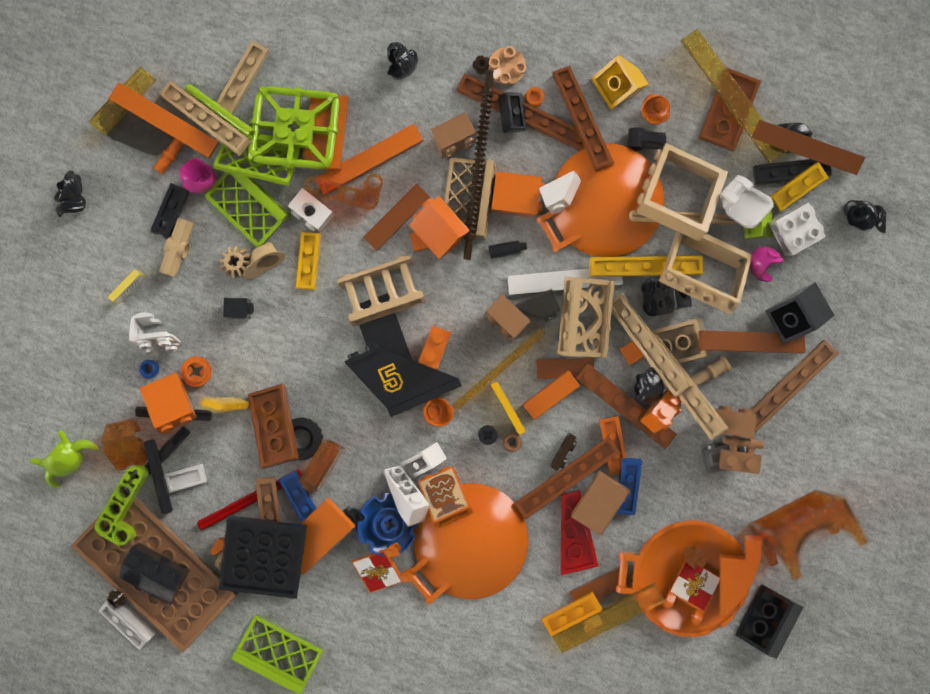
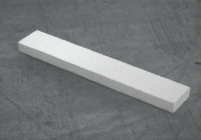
M589 269L507 276L509 295L564 291L565 277L614 281V286L623 285V278L590 277ZM582 283L581 289L588 288L590 284Z

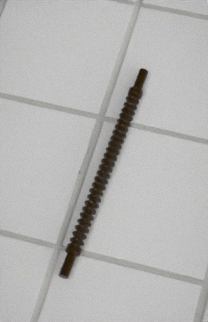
M487 70L485 88L482 90L481 95L483 97L481 99L483 104L480 105L482 107L480 109L481 114L479 115L481 120L478 121L480 123L478 125L479 131H477L479 136L476 137L478 141L476 142L477 147H475L477 152L474 153L476 157L473 159L475 161L473 163L475 168L472 169L474 174L471 175L473 177L471 179L473 184L470 185L472 190L469 191L471 193L469 196L471 200L468 201L470 206L467 207L469 209V212H467L469 217L466 218L468 222L465 223L470 231L463 238L465 240L464 260H471L473 241L476 239L474 232L477 231L475 229L477 224L475 221H478L476 216L479 215L477 213V210H479L477 205L480 204L478 202L480 199L479 194H481L479 189L482 188L480 184L483 182L481 180L483 178L481 173L484 172L482 167L485 166L483 164L485 162L483 157L486 156L484 151L487 150L485 148L487 146L485 141L488 140L486 135L489 134L487 132L489 129L487 125L490 124L488 119L491 118L489 116L491 113L489 109L492 108L490 103L493 102L491 98L494 95L492 90L494 71Z

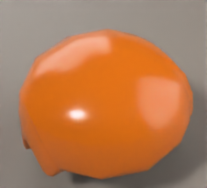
M436 397L425 403L423 417L428 424L443 427L451 422L454 409L445 399Z

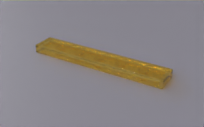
M542 328L538 329L458 399L454 405L458 409L464 406L545 334Z
M653 583L603 608L601 612L552 637L561 652L564 653L664 603L665 599L656 584Z

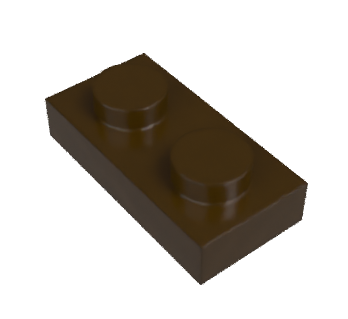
M567 433L549 465L551 468L557 471L559 468L563 469L568 460L565 457L577 445L575 441L576 436Z

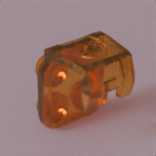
M134 418L106 424L102 436L103 452L117 470H125L127 466L134 464L145 465L148 461L144 442L141 438L135 436V432H139L141 429Z

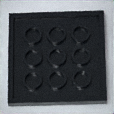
M228 515L219 590L297 599L307 525Z

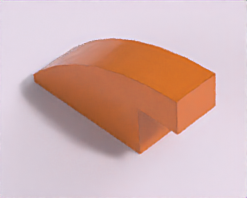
M744 535V555L720 553V617H726L740 603L753 583L761 558V536Z

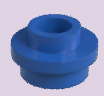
M145 360L139 367L140 374L147 379L154 378L159 373V365L154 360ZM148 366L153 368L151 373L147 371Z

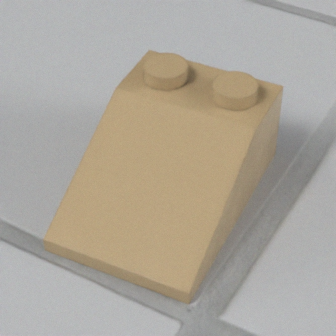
M693 319L652 331L654 335L660 337L679 364L712 356L711 351H699L698 331L705 330L702 319Z

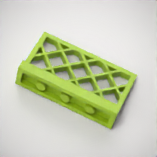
M258 133L256 150L272 140L273 136ZM222 143L213 164L214 169L287 186L290 185L296 167L288 169L286 166H280L272 169L268 164L258 163L254 165L248 159L245 150L242 153L244 157L235 161L232 156L236 153L232 150L228 151L227 146ZM276 146L267 153L274 154V157L285 158L288 155V147ZM295 148L293 159L300 160L302 148ZM228 157L232 161V163L227 165L220 164L221 160ZM248 162L251 167L242 169L238 165ZM264 166H267L269 169L266 173H259L257 170ZM283 170L287 172L286 178H281L276 175L277 173Z
M225 172L205 195L256 247L264 245L284 221H288L292 216L252 177ZM230 175L235 179V187H226V179ZM246 189L249 194V200L240 201L239 190ZM217 190H222L223 201H216L212 195ZM226 190H235L236 201H227ZM259 202L262 205V214H253V203ZM228 203H236V214L230 215L227 212ZM240 203H249V214H240ZM249 216L250 227L244 228L241 225L240 217ZM253 216L263 217V227H254ZM266 216H274L278 220L273 227H267ZM263 229V238L258 242L254 238V230Z
M255 615L231 659L296 694H301L324 650ZM256 621L264 624L266 632L255 635L253 627ZM274 631L280 632L283 641L272 644L269 633ZM267 634L269 646L259 649L256 638ZM254 640L256 650L248 652L242 649L246 641ZM297 641L300 650L289 653L286 642ZM284 643L287 654L276 658L273 647ZM271 648L273 659L263 660L260 651ZM312 649L318 652L314 660L306 662L304 651ZM301 652L304 663L293 667L290 656ZM288 657L291 668L280 669L277 660ZM305 666L307 675L304 681L296 677L294 669Z

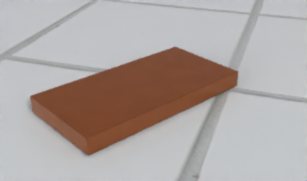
M726 67L698 139L734 152L761 80Z
M279 384L248 394L261 469L299 459L285 384Z

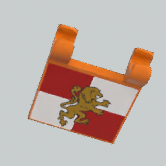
M398 543L377 551L384 556L372 553L352 561L370 593L401 582L413 581V576L416 574L414 569L409 568L400 573L391 558L399 555L401 547Z
M684 561L662 605L666 608H671L675 598L680 599L696 609L690 618V622L699 625L720 582V577L700 566L694 569Z

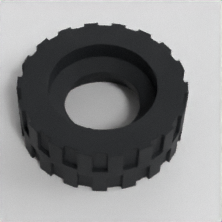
M303 417L292 419L294 432L299 429L306 430L311 438L307 447L297 448L299 456L297 460L309 459L319 452L323 444L322 430L311 419Z

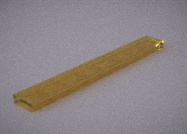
M697 28L683 38L681 43L751 138L759 119L763 120V118ZM751 138L769 164L786 152V150Z

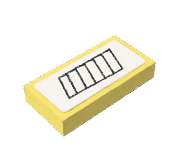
M133 270L108 298L112 302L120 304L146 276L138 270Z

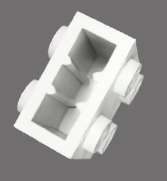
M809 203L800 204L768 222L784 256L795 255L826 237L824 228L818 222L815 210Z

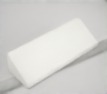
M106 600L99 609V613L138 650H141L156 634V631L126 603L123 607L120 606L116 609Z

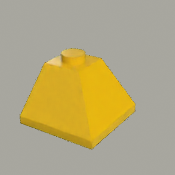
M620 55L616 56L591 78L610 110L634 97L649 85L640 70Z

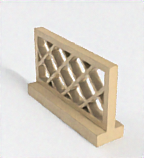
M450 158L444 202L449 206V203L454 199L458 201L461 206L454 211L455 214L462 209L466 213L468 212L465 208L469 205L468 201L462 204L457 197L465 190L471 195L468 188L473 183L470 182L465 186L460 178L467 172L471 175L473 174L470 170L475 167L473 166L474 160ZM494 160L483 162L485 165L483 167L484 172L481 173L483 175V178H481L483 182L480 184L482 188L480 189L481 194H479L480 199L478 200L480 203L478 205L479 210H477L479 215L476 216L478 221H475L477 224L475 229L477 231L474 232L476 237L480 239H487L497 167ZM455 163L463 164L466 168L458 176L454 172ZM458 180L463 188L454 194L451 186Z

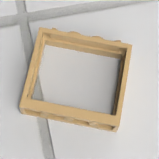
M665 143L662 149L657 150L653 158L656 161L649 168L648 174L650 177L646 178L642 186L644 193H641L637 199L639 206L636 212L700 241L708 232L728 172ZM665 160L712 181L698 223L650 201Z
M677 231L659 282L731 315L740 304L752 254L708 234L700 241H697ZM680 243L737 269L730 295L672 269Z

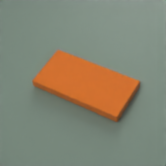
M339 96L338 135L335 138L331 166L326 170L341 171L349 104L348 96ZM310 98L309 110L315 109L327 99ZM332 106L316 117L315 126H329ZM314 134L312 144L325 157L328 135ZM304 149L303 160L318 161L309 149Z
M329 497L301 523L307 525L301 572L305 574L356 526Z

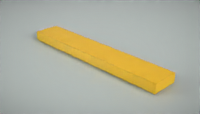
M668 256L590 257L589 275L590 277L661 276ZM676 256L672 269L687 276L703 275V256Z
M223 397L202 398L200 406L221 412L248 409L250 404L249 401L238 398Z

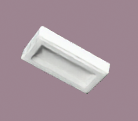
M203 464L164 475L169 493L207 482Z

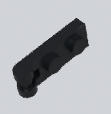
M170 183L151 227V233L163 235L165 239L172 236L176 221L180 217L190 191ZM163 221L168 223L166 228L162 227Z

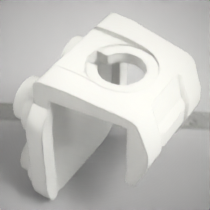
M737 175L720 193L719 205L726 212L728 218L745 228H754L772 210L773 201L768 195L754 188V183L743 176Z
M142 312L132 316L129 340L136 344L139 349L147 351L149 355L158 354L160 348H165L166 352L178 351L177 348L181 345V341L174 335L168 334L167 331L145 334L144 326L162 324L160 320L154 319L153 314Z

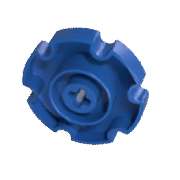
M383 493L380 500L377 496H373L359 509L358 513L361 514L362 519L356 521V533L361 544H369L368 551L384 556L377 551L386 549L394 543L400 545L401 550H399V553H402L413 543L416 536L413 535L412 530L418 527V523L407 526L398 513L392 493ZM384 523H389L390 527L385 526Z

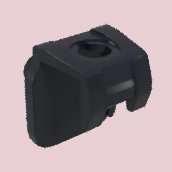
M661 276L649 278L641 285L644 301L642 308L648 316L671 314L674 309L692 307L691 296L659 282Z

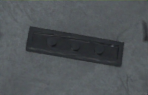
M806 159L754 165L755 185L789 182L817 161ZM820 163L827 176H832L831 166Z

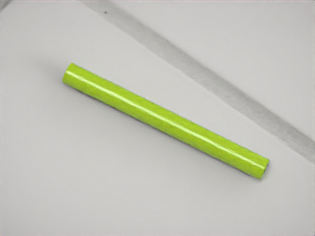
M186 85L185 91L248 138L255 136L256 132L250 126L193 85Z

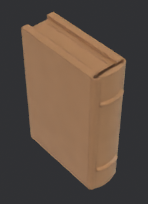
M599 470L572 511L571 517L599 535H602L631 491Z

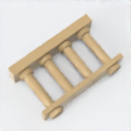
M401 255L394 261L355 274H345L341 279L337 280L341 289H347L353 307L352 314H349L348 317L353 327L426 302L422 290H415L408 266L413 265L410 255ZM401 269L408 290L407 295L402 297L397 296L390 272ZM383 275L390 297L389 301L384 303L379 302L372 282V278ZM363 281L372 304L366 309L360 307L354 284Z

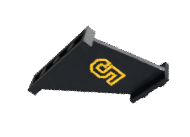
M375 343L365 347L366 351L359 354L356 351L347 355L348 359L344 361L388 409L390 417L461 387L458 377L382 349L381 345L376 346Z

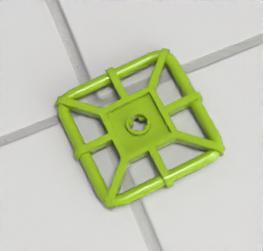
M261 86L258 88L253 118L250 120V126L256 133L253 138H249L251 143L248 145V159L259 164L286 166L289 169L292 167L328 169L331 166L335 138L338 135L339 96L336 93L302 89V87ZM269 94L296 96L294 109L281 108ZM302 97L327 99L313 110L300 109ZM263 98L276 111L275 122L260 121ZM332 106L329 126H315L316 117ZM292 125H297L299 129H296L295 132H293L290 127ZM259 129L274 130L273 139L256 150ZM314 134L328 135L325 157L312 144ZM276 146L288 147L287 158L263 156ZM295 148L309 149L318 161L293 159Z

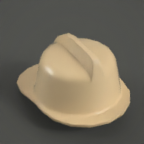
M271 242L257 247L251 253V264L244 270V278H257L283 262L285 254L277 251Z

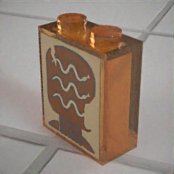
M329 438L323 440L299 480L303 484L302 487L310 492L322 488L345 448Z

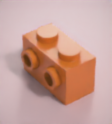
M668 389L661 398L654 401L640 421L654 434L662 428L666 430L673 423L672 417H676L681 412L683 402Z

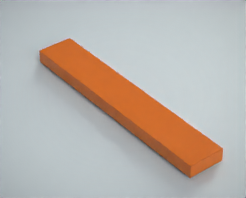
M119 82L109 96V99L209 159L219 145V141Z
M412 124L346 160L341 165V171L328 170L317 176L315 180L325 196L423 142V138L415 124Z

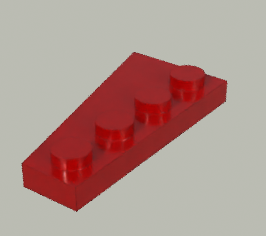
M581 490L561 494V575L599 566L590 528L571 517L572 511L582 497Z

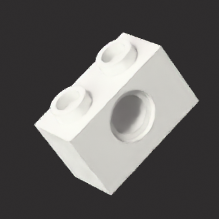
M303 188L288 205L292 210L290 213L298 220L303 218L307 222L305 225L313 232L317 229L321 233L334 216L330 209ZM314 208V214L306 216L307 209Z

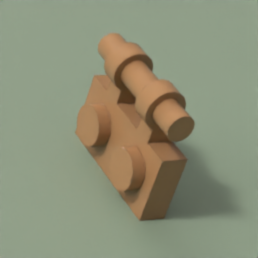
M735 435L731 437L724 436L723 443L729 444V450L721 449L718 468L759 474L762 455L754 454L755 448L763 449L764 442L757 441L756 438L743 439ZM737 447H747L746 453L737 451Z

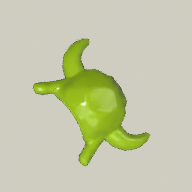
M63 430L58 431L61 441L45 458L30 459V463L46 469V482L58 489L60 485L55 477L70 476L79 470L83 462V454L81 452L83 449L99 450L98 446L89 440L70 442Z

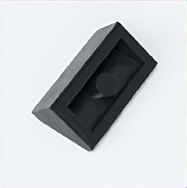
M505 92L499 96V106L503 133L525 131L526 124L522 93Z

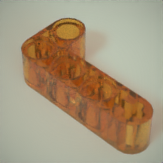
M374 173L366 178L363 190L315 176L308 177L304 182L305 190L312 195L366 210H372L377 206L383 185L381 176ZM375 177L379 180L377 188L370 187V178ZM313 180L319 186H322V182L326 183L323 187V194L319 193L321 189L314 188L311 191L308 183H312ZM335 186L337 194L329 196L326 192L327 187ZM347 191L355 192L356 199L354 201L346 200L345 194ZM366 196L374 198L373 206L368 207L364 204Z

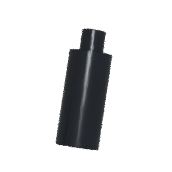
M519 240L489 245L490 259L521 254V250H527L526 242L519 243Z

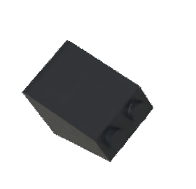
M816 282L798 290L765 310L783 344L816 331L835 316Z

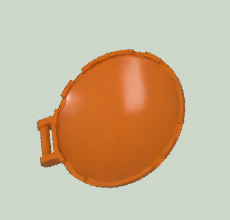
M609 143L606 146L614 161V165L595 172L585 148L570 157L561 167L555 178L556 180L572 171H575L580 177V185L570 206L560 213L552 214L549 211L536 219L538 225L541 224L549 238L554 253L570 244L591 256L619 257L643 246L655 233L660 223L630 221L629 214L630 211L637 210L639 206L637 199L641 193H644L642 186L646 178L650 177L648 171L652 164L643 155L631 148ZM658 178L650 201L664 207L663 186L660 178ZM552 218L564 239L561 243L547 221Z
M479 483L462 484L472 508V514L437 528L428 510L425 521L418 523V527L414 530L416 537L413 541L417 563L411 568L415 572L420 570L436 590L431 593L416 575L413 576L414 579L411 582L426 598L425 601L428 605L442 593L462 599H480L494 595L506 588L521 571L528 552V530L523 515L514 502L503 492Z
M686 520L670 524L650 537L639 553L619 552L618 557L620 559V568L615 591L622 594H635L639 606L652 623L668 633L683 637L704 636L711 634V631L720 627L723 628L735 618L734 615L740 607H743L748 595L747 592L740 603L726 617H720L719 582L699 625L690 622V618L696 609L680 599L675 598L671 608H666L662 605L684 563L683 559L686 555L682 552L688 545L693 548L696 544L707 553L704 558L708 562L703 568L720 577V553L744 555L742 547L732 535L719 526L699 520ZM628 561H634L632 585H626Z

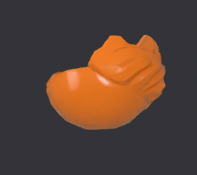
M659 94L648 95L642 103L641 112L643 118L646 119V122L654 125L666 122L670 117V104L668 100Z

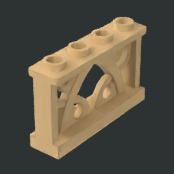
M565 277L557 354L607 358L609 333L611 330L610 321L613 310L614 281ZM582 283L590 284L587 291L581 289ZM596 286H599V296H598V297H597L598 291L594 292V293L592 294V296H591L592 290H593ZM589 305L596 319L585 331L583 324L578 318L579 314ZM586 340H588L589 344L594 345L593 350L587 347ZM581 343L583 351L575 350L576 345Z

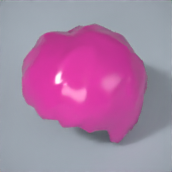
M199 158L188 160L179 169V177L183 187L191 193H206L213 188L217 179L213 168Z

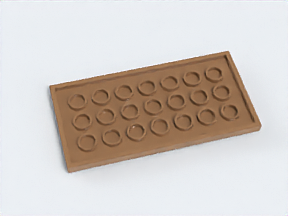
M127 488L124 489L126 496L130 495V490ZM136 497L123 519L125 523L132 526L136 531L133 541L119 546L100 536L95 531V523L99 518L98 516L71 547L116 590L122 592L125 598L183 653L238 593L219 590L220 576ZM115 504L114 510L117 513L120 512V507L118 504ZM105 521L104 527L109 530L110 524ZM121 531V537L124 540L127 539V534ZM141 543L190 570L171 606L119 578L122 563L131 546Z

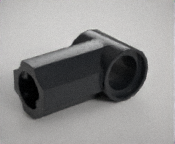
M639 127L628 129L627 147L635 151L662 149L666 143V133L645 131L644 128Z

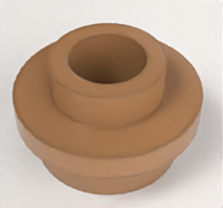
M508 433L504 436L503 446L507 451L515 452L520 449L522 440L518 434ZM515 439V445L510 446L509 440Z

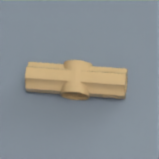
M181 218L177 219L172 236L165 243V256L159 272L176 278L182 259L189 252L190 244L188 242L195 226L194 223Z

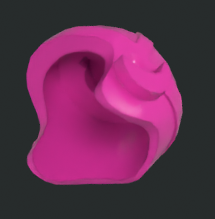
M762 246L751 253L749 268L757 280L771 282L772 277L766 272V269L773 263H782L783 258L780 257V253L775 249Z

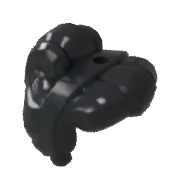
M393 42L387 47V57L392 65L389 67L387 74L391 75L394 79L402 80L410 76L416 69L418 54L413 49L408 50L402 43Z

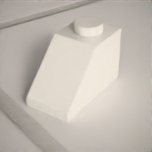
M575 171L539 188L546 208L552 214L560 213L570 206L581 182L580 177Z
M436 442L400 464L410 479H413L434 468L447 458Z

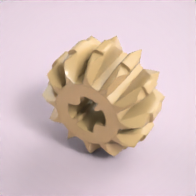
M235 246L234 250L231 247H227L228 254L221 252L225 258L219 259V262L223 263L220 269L222 271L226 270L225 275H232L234 279L238 275L244 277L243 271L247 265L251 264L250 261H247L251 255L246 254L247 250L244 248L240 250L239 246ZM235 258L239 260L237 261V266L233 265Z

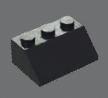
M138 543L131 546L121 566L119 578L171 606L190 570Z
M761 584L735 636L765 655L777 659L804 607Z

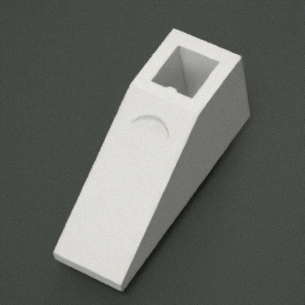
M402 466L384 469V474L398 513L407 526L425 521L429 504Z

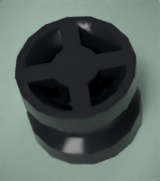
M486 425L480 428L478 437L483 444L491 445L497 440L498 434L494 427Z

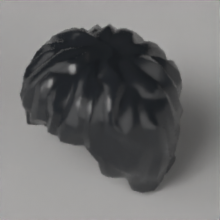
M653 367L636 376L637 382L634 386V399L638 404L649 405L662 397L664 391L663 380Z

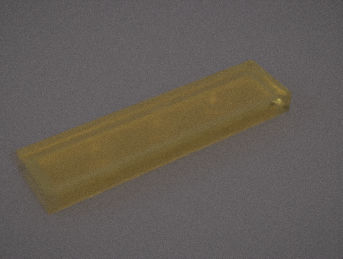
M140 66L123 85L142 96L156 82V79ZM109 99L88 122L105 136L128 110Z

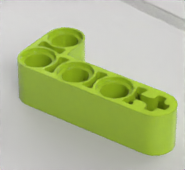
M136 465L126 470L95 523V531L116 545H125L133 541L136 536L135 529L125 523L123 519L148 478L149 471L145 466ZM125 487H128L130 490L129 496H126L124 493ZM115 504H118L120 507L119 513L114 510ZM105 521L110 524L109 530L104 527ZM121 531L126 532V540L121 537Z

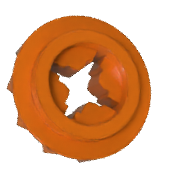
M194 356L188 358L183 363L181 376L188 385L200 387L207 384L213 369L209 361L203 357ZM194 367H203L200 371L201 377L198 375L192 376L195 372Z

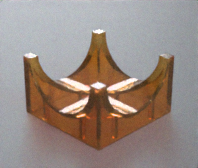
M814 490L748 524L754 536H761L762 552L769 565L772 567L778 564L777 553L794 580L803 577L799 567L801 548L809 536L819 530L827 528L830 534L835 535L841 529L853 537L858 545L863 546L869 543L846 498L820 490Z

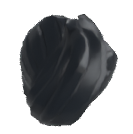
M69 170L65 173L64 179L57 183L58 191L54 197L55 202H61L55 209L59 217H62L65 213L81 212L86 206L85 198L81 195L83 190L80 175L74 174V171Z
M850 200L843 206V212L847 216L849 225L863 231L872 229L875 226L879 232H886V211L882 206L873 205L871 202L863 200Z

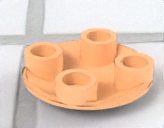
M512 46L496 50L488 62L489 70L494 71L493 79L502 85L517 83L523 77L526 70L523 56Z

